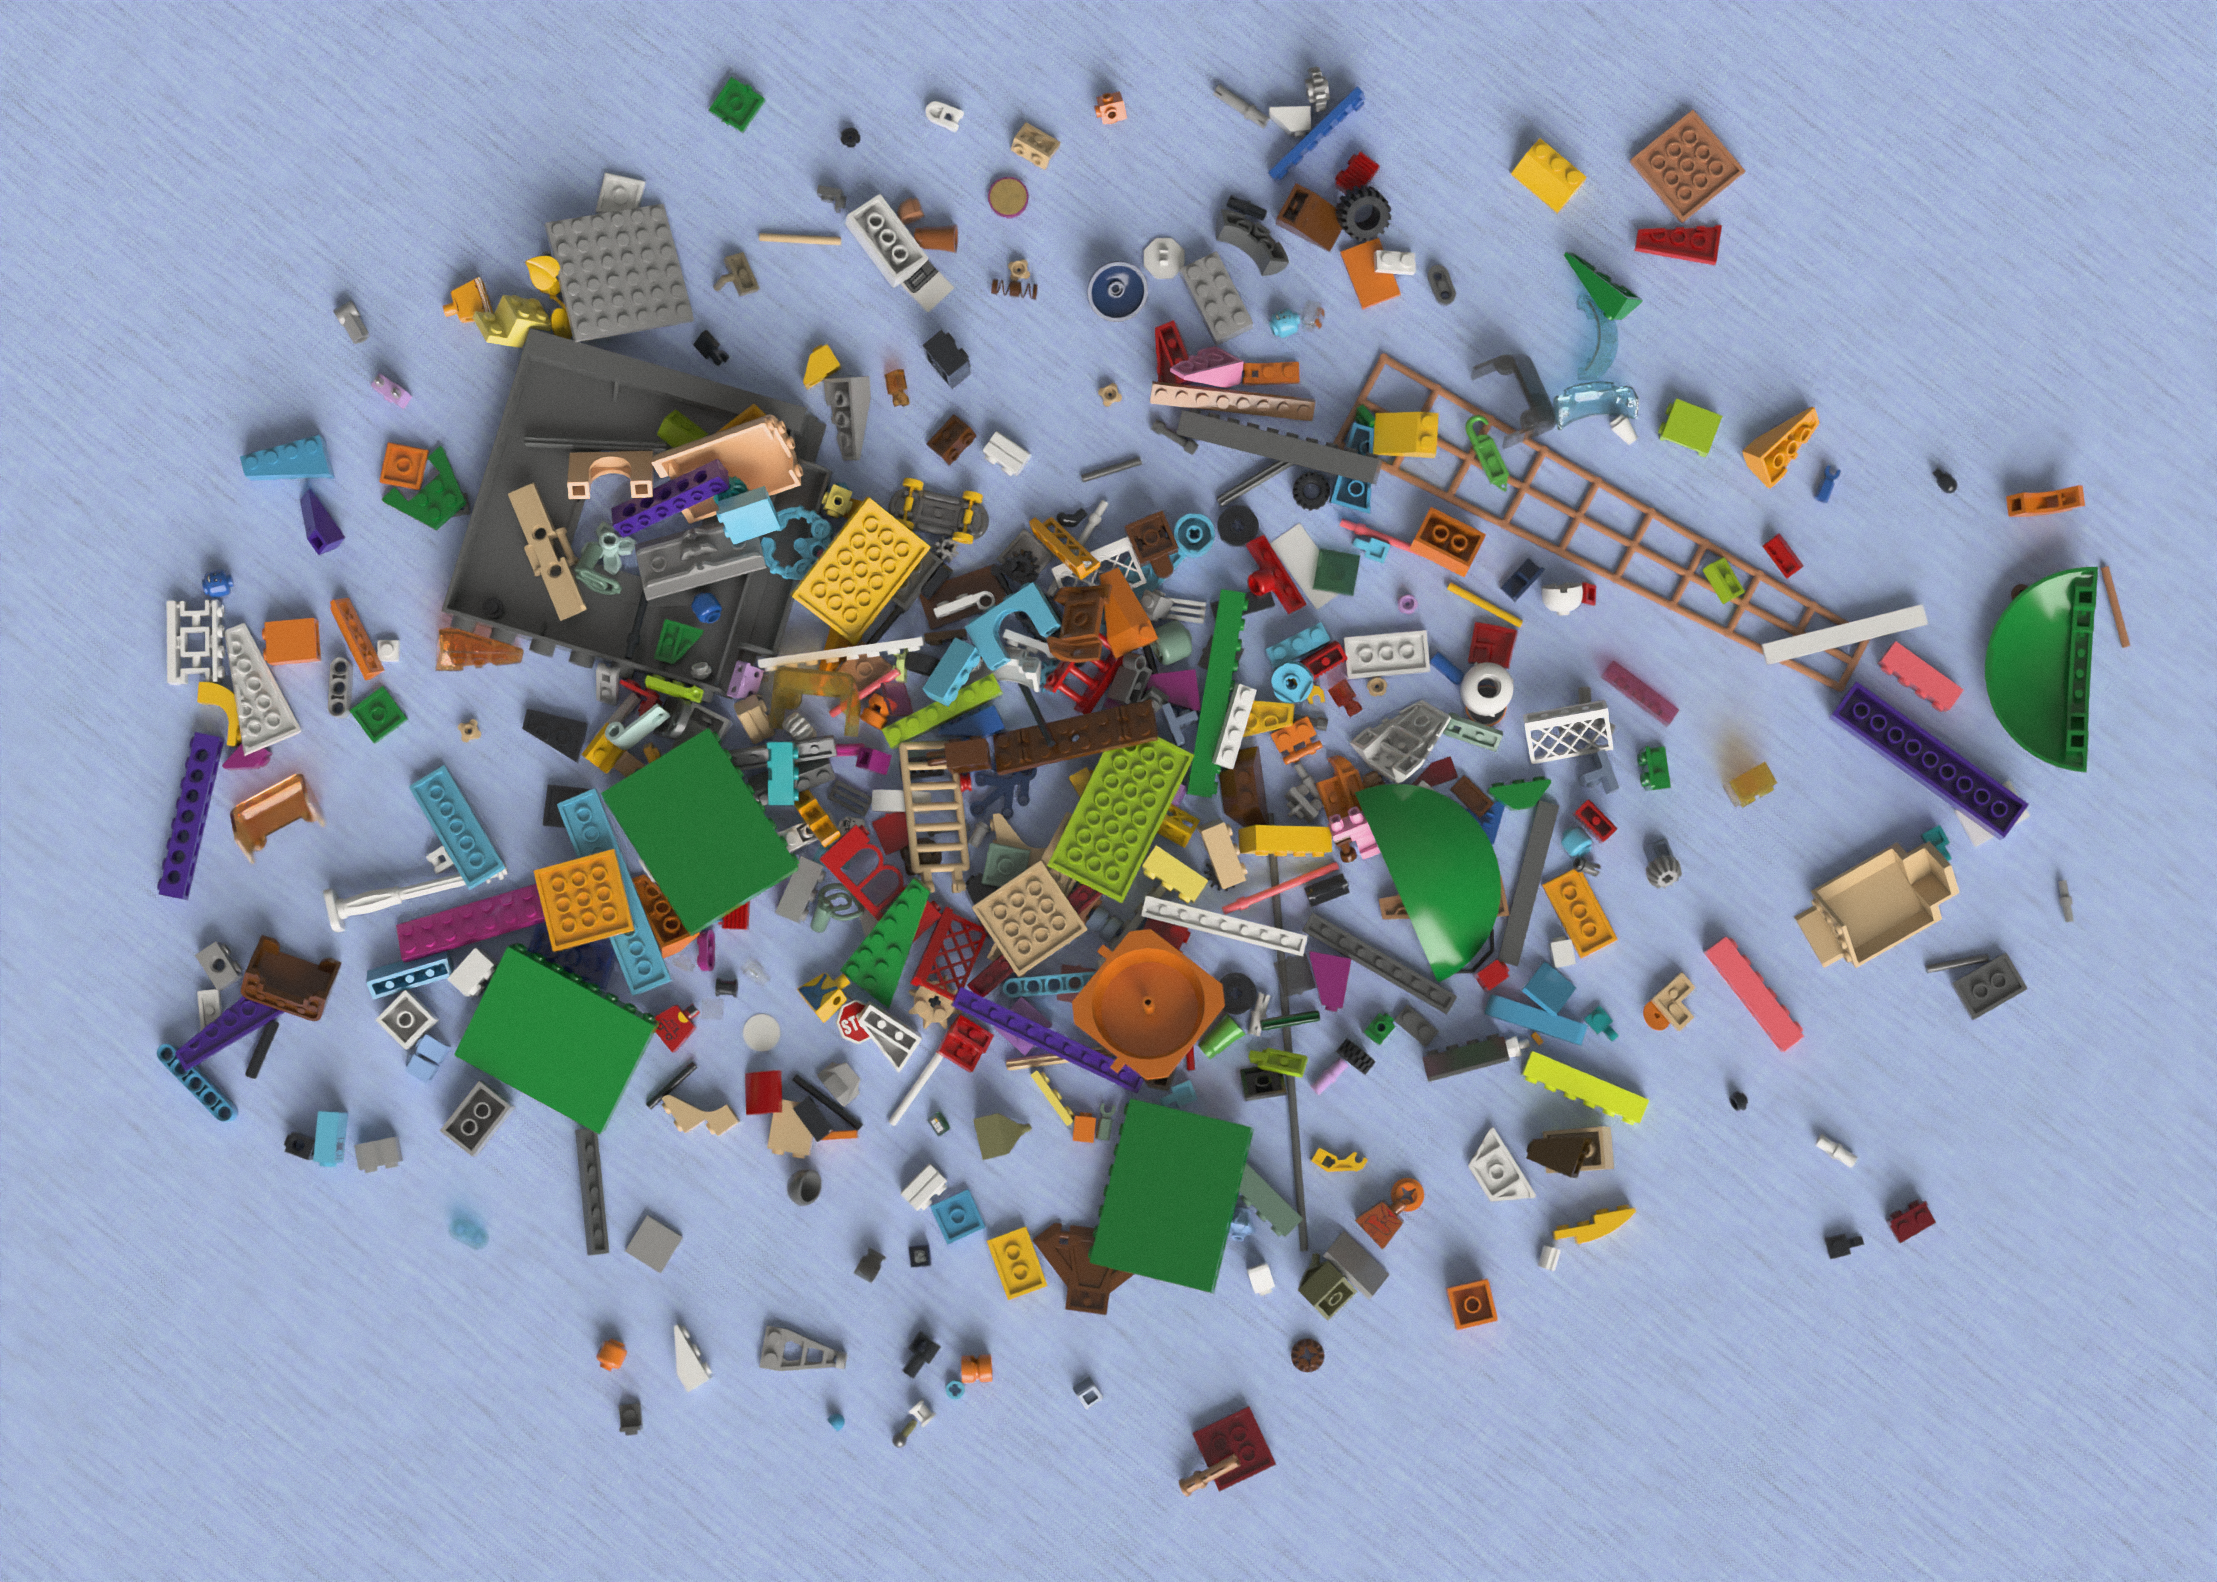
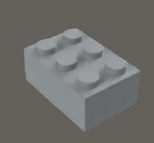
M478 1081L440 1129V1132L469 1155L476 1157L516 1106L484 1081Z

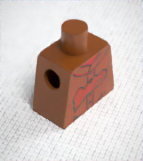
M1397 1198L1391 1205L1383 1199L1358 1215L1355 1221L1383 1250L1403 1224L1404 1220L1399 1214L1407 1206L1400 1198Z

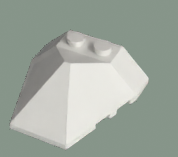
M1423 700L1399 711L1400 715L1390 720L1388 718L1382 720V724L1373 729L1371 727L1364 729L1350 742L1351 746L1371 769L1397 784L1407 779L1422 766L1451 720L1450 715Z

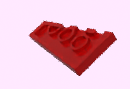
M1715 225L1714 227L1696 226V228L1638 229L1634 251L1715 265L1722 225Z

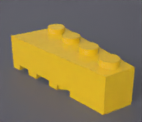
M1254 825L1238 829L1240 854H1255V856H1268V854L1287 856V854H1293V857H1305L1306 854H1312V857H1324V853L1332 852V835L1329 827Z

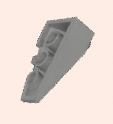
M869 376L824 379L825 400L827 406H831L833 413L831 420L832 424H836L838 430L837 441L843 461L860 460L871 399Z

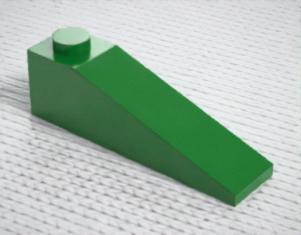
M1565 252L1564 257L1594 302L1604 311L1603 315L1609 320L1624 319L1642 303L1643 300L1625 286L1611 283V277L1607 274L1605 275L1599 271L1596 273V268L1575 253Z

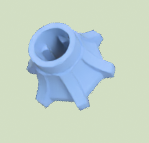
M1235 1208L1229 1231L1234 1240L1243 1241L1249 1234L1256 1233V1228L1250 1216L1251 1211L1248 1209Z

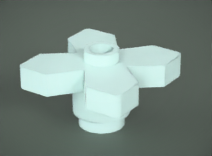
M603 521L596 529L598 541L591 543H595L603 549L600 558H603L604 570L612 575H616L622 566L619 555H631L637 542L629 536L618 538L614 534L613 527ZM586 542V544L581 549V556L589 542Z

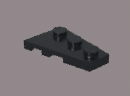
M527 709L522 729L576 763H579L588 723Z

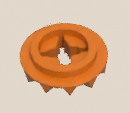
M1403 1178L1397 1181L1391 1190L1392 1202L1397 1198H1402L1404 1195L1402 1187L1407 1191L1415 1189L1411 1194L1413 1202L1407 1198L1402 1199L1407 1206L1403 1211L1410 1212L1418 1209L1424 1200V1190L1421 1184L1412 1178Z

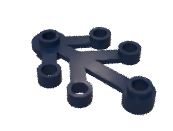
M994 762L992 764V771L995 774H998L997 771L994 770V766L996 765V762ZM1037 767L1031 768V772L1028 775L1024 774L1023 770L1013 772L1015 775L1010 779L986 777L984 774L977 775L975 778L977 786L984 787L989 785L998 786L999 788L983 801H974L970 805L972 816L976 818L983 817L986 814V808L1005 794L1004 808L1001 810V815L1004 819H1011L1014 815L1012 809L1014 786L1021 781V794L1018 796L1017 801L1020 806H1027L1030 802L1028 796L1030 780L1035 778ZM984 777L985 783L979 784L978 778ZM1022 796H1026L1028 799L1025 804L1020 802ZM976 806L982 807L981 813H975L974 809ZM1006 809L1011 810V815L1008 817L1003 814Z

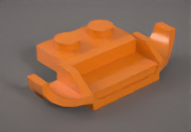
M1340 755L1327 758L1328 762L1332 764L1335 773H1333L1332 778L1317 782L1316 787L1328 821L1329 817L1335 814L1340 815L1341 819L1349 816L1348 811L1353 807H1358L1362 811L1355 792L1365 789L1358 769H1355L1351 762Z

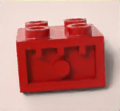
M628 678L626 681L622 679L619 681L624 688L647 699L641 703L638 712H640L639 717L656 704L662 706L663 702L659 699L660 695L649 688L642 690V686Z

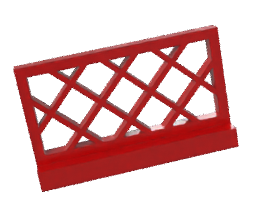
M946 906L941 912L942 916L937 920L910 984L916 987L921 985L953 1001L955 995L948 992L946 985L955 982L957 989L959 986L965 987L986 935L981 926L952 913L953 909ZM952 921L960 923L963 930L954 933L951 927ZM975 930L981 933L980 940L972 942L969 932ZM965 934L968 944L959 946L955 936ZM952 938L955 948L946 950L943 941ZM970 947L973 956L965 959L961 949ZM957 951L961 961L952 964L948 954ZM944 955L947 966L938 968L935 959ZM962 964L965 975L957 977L953 967ZM949 969L953 979L944 981L940 971ZM936 973L940 983L933 985L927 982L928 975Z

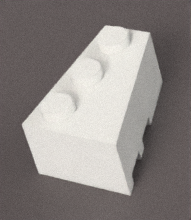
M868 1001L857 1017L858 1022L899 1073L922 1040V1036L885 1010Z

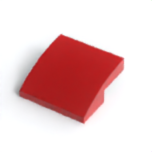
M960 1014L950 1026L936 1052L970 1073L974 1071L981 1054L986 1053L994 1035Z
M781 1070L745 1073L746 1115L782 1113Z

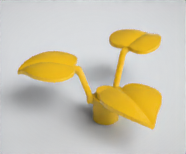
M536 256L526 260L525 264L529 270L533 285L540 292L550 294V299L555 300L562 307L554 309L551 315V327L554 335L570 339L573 335L565 304L556 297L561 292L559 281L556 278L560 270L559 263L550 256Z

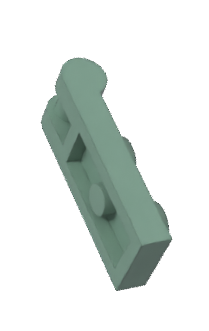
M1453 712L1448 714L1451 716V720L1443 731L1444 735L1494 752L1497 751L1503 737V731L1462 718Z

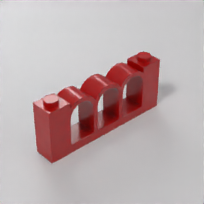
M854 824L819 859L879 922L884 915L881 910L901 893L907 885H903V876L899 869L891 864H883V854L879 848L872 843H868L870 841L868 837L870 832L862 824L859 827ZM861 849H873L878 854V864L856 885L842 871L841 867ZM892 870L898 875V885L876 906L861 891V888L880 871ZM934 900L931 902L927 901L913 943L942 916L939 912L941 907Z

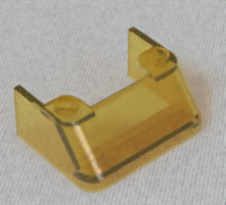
M780 667L776 670L773 681L769 728L783 729L782 723L784 722L785 709L793 710L801 705L803 694L841 698L840 709L846 714L844 736L858 737L861 702L855 678L851 674L793 667Z

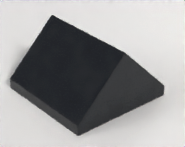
M1258 1067L1240 1069L1245 1101L1287 1095L1283 1074L1263 1070Z

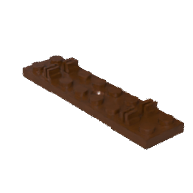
M1152 699L1048 722L1046 724L1056 742L1053 747H1048L1038 725L993 735L996 768L999 776L1158 740L1154 702ZM1075 735L1079 736L1077 741L1072 740Z

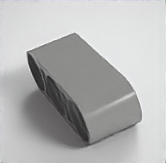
M337 657L331 662L328 711L332 716L339 719H345L350 714L353 684V665L342 657ZM345 663V664H346V669H345V671L339 673V672H338V666H339V664ZM340 683H344V691L337 693V686ZM342 703L343 711L336 714L335 707Z

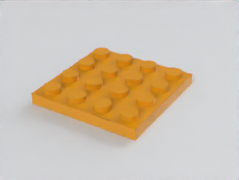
M615 849L533 871L553 952L635 930Z

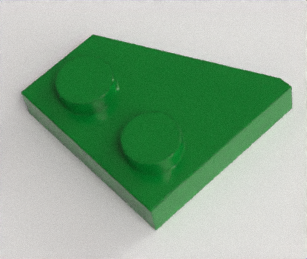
M665 619L654 659L675 665L703 635L704 630Z

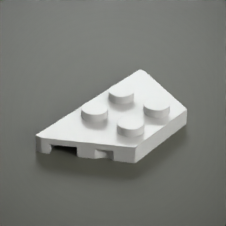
M1494 1127L1490 1128L1468 1164L1469 1169L1490 1202L1536 1197V1194Z

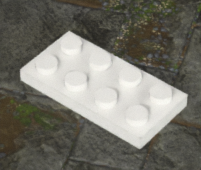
M1426 630L1344 638L1345 654L1348 657L1346 661L1347 679L1430 672Z

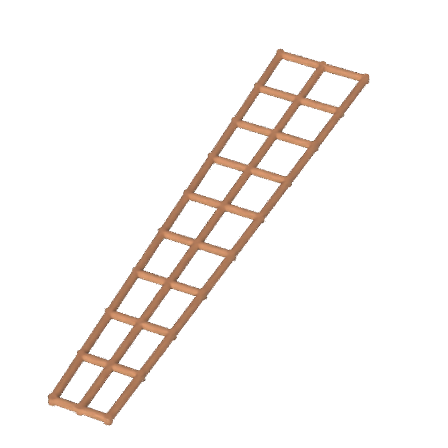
M1385 353L1380 355L1333 444L1338 445V449L1344 450L1346 443L1343 441L1350 430L1351 423L1355 421L1356 409L1362 404L1374 413H1391L1367 400L1384 365L1387 364L1432 390L1420 412H1429L1438 395L1473 415H1481L1487 419L1489 424L1485 425L1484 423L1477 436L1487 435L1491 426H1494L1538 452L1523 482L1509 475L1507 483L1517 488L1518 491L1503 519L1454 496L1471 464L1483 470L1478 458L1475 457L1476 454L1473 446H1471L1467 453L1437 437L1438 447L1464 460L1447 492L1400 470L1399 467L1405 458L1404 456H1396L1391 465L1382 461L1381 469L1390 475L1415 485L1446 502H1450L1502 529L1555 553L1557 556H1561L1613 583L1621 585L1763 654L1761 644L1734 632L1745 610L1791 633L1792 637L1806 633L1804 631L1814 612L1837 625L1849 623L1820 606L1817 602L1794 591L1763 573L1762 570L1749 565L1711 543L1708 539L1697 535L1659 513L1654 508L1626 494L1600 477L1581 468L1550 450L1547 446H1543L1498 420L1493 415L1484 412ZM1545 456L1592 483L1577 511L1530 486ZM1599 487L1645 513L1632 540L1584 515ZM1526 493L1573 518L1558 546L1510 523ZM1652 519L1659 521L1699 545L1687 569L1639 544ZM1580 522L1628 547L1614 573L1566 550ZM1706 550L1721 558L1725 557L1728 562L1753 576L1743 597H1736L1730 601L1738 606L1727 627L1678 605L1690 580L1716 594L1708 580L1694 573ZM1635 551L1683 576L1670 600L1622 577ZM1760 580L1807 607L1797 627L1749 602ZM1871 639L1859 642L1852 657L1836 648L1824 651L1848 664L1839 682L1792 659L1779 663L1829 686L1837 692H1842Z

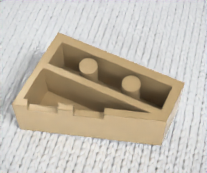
M1218 818L1198 826L1197 830L1202 836L1205 850L1208 852L1220 887L1226 889L1246 881L1244 875L1248 873L1244 863H1240L1237 856L1240 855V851L1236 843L1232 844L1230 836L1233 833L1230 825H1225V822Z

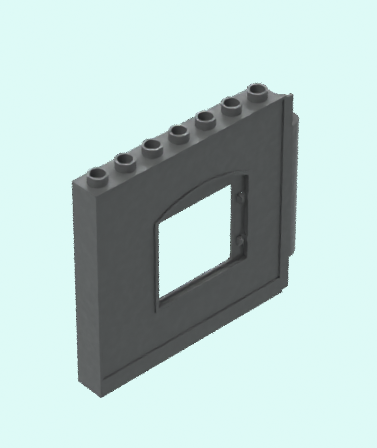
M530 328L441 611L452 618L450 627L458 631L474 634L476 625L492 629L489 639L513 646L515 638L520 637L530 640L529 651L540 655L553 657L555 648L571 652L568 662L581 667L592 669L595 660L609 663L610 668H613V666L620 668L619 678L627 680L628 678L632 680L634 671L650 675L651 677L655 674L664 677L665 681L670 683L678 681L690 688L696 686L704 690L701 702L711 704L714 694L733 699V697L727 696V691L738 660L748 662L750 666H753L756 656L764 658L777 657L795 599L790 594L799 584L800 579H784L782 575L777 573L774 575L770 573V568L766 565L767 568L648 600L639 633L641 636L639 645H636L633 659H626L624 657L628 645L626 641L628 634L632 631L643 590L641 577L620 570L616 575H612L604 570V566L596 564L593 570L617 580L620 586L623 587L620 594L605 595L588 588L581 580L577 579V574L574 571L577 564L571 566L587 610L560 621L542 575H534L533 568L524 550L528 542L508 496L509 493L534 482L555 530L565 527L567 530L566 536L571 546L586 499H569L567 484L570 453L601 452V450L527 447L524 444L525 436L539 435L664 441L657 433L664 418L675 409L707 432V436L715 434L748 407L755 404L766 415L771 414L779 421L784 422L788 436H792L794 439V451L798 464L801 465L803 470L800 486L770 496L776 512L801 505L808 511H816L817 515L820 516L823 507L822 500L825 492L828 491L833 474L831 470L815 463L827 424L817 422L818 418L809 414L805 407ZM668 444V450L672 449L673 447ZM717 515L703 519L701 526L718 522ZM803 517L799 520L796 518L789 519L783 530H776L759 536L760 543L763 537L772 538L776 541L773 557L780 562L779 566L786 568L787 565L794 567L797 561L803 559L794 549V542L798 538H812V525L808 524L807 519ZM539 528L535 533L536 538H544L546 530ZM559 538L553 539V547L558 558L565 557L567 559ZM561 567L551 570L552 576H558L561 573ZM605 582L608 585L606 589H611L612 585ZM701 592L714 594L721 604V616L713 623L700 622L691 609L694 597ZM494 597L502 602L503 612L499 617L489 618L483 613L482 606L488 598ZM665 619L704 630L703 635L675 665L654 659ZM700 662H707L712 670L709 676L702 680L693 678L691 667Z

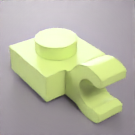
M905 648L902 654H893L897 658L893 669L897 667L901 672V675L895 679L898 683H907V669L904 666L908 655V648Z

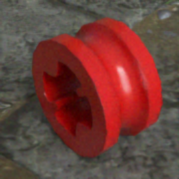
M967 773L965 776L960 774L961 792H964L966 789L972 791L970 773Z

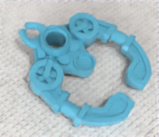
M799 505L798 507L787 508L777 512L781 528L777 531L783 530L789 519L796 518L799 520L801 517L807 519V523L812 525L811 533L813 537L798 538L794 542V549L803 559L797 561L794 567L787 565L786 568L779 566L780 562L773 557L776 541L767 537H763L761 541L765 563L770 568V573L782 575L784 579L802 580L819 558L817 557L818 551L821 549L825 550L831 543V537L833 536L834 530L830 523L817 515L816 511H808Z

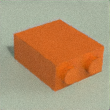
M304 618L264 622L265 628H262L263 640H266V648L263 650V655L268 664L274 666L321 661L319 621L317 619Z

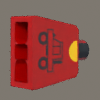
M693 1003L685 1010H682L676 1004L655 1016V1020L660 1022L655 1032L672 1053H675L697 1028L691 1020L700 1011Z

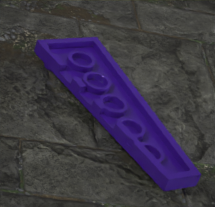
M242 996L217 1019L179 1048L175 1055L185 1071H188L285 1012L251 1001Z

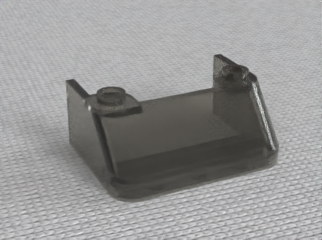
M1504 354L1472 368V380L1494 371L1501 375L1514 373L1530 408L1525 410L1520 416L1522 429L1504 436L1503 449L1555 428L1558 421L1557 414L1529 356L1525 354Z

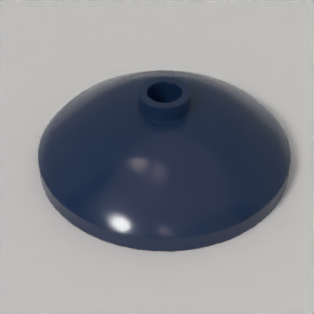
M1112 261L1102 265L1093 273L1087 286V298L1091 308L1099 317L1111 322H1122L1133 318L1142 310L1148 297V284L1145 276L1135 265L1125 261ZM1114 285H1118V289L1116 291L1112 290V287Z

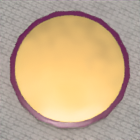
M1004 177L992 184L988 192V202L996 215L1014 218L1022 214L1027 207L1029 194L1026 186L1020 180L1014 177Z

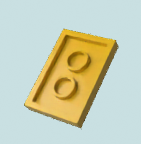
M1026 1226L987 1240L1008 1300L1048 1286Z

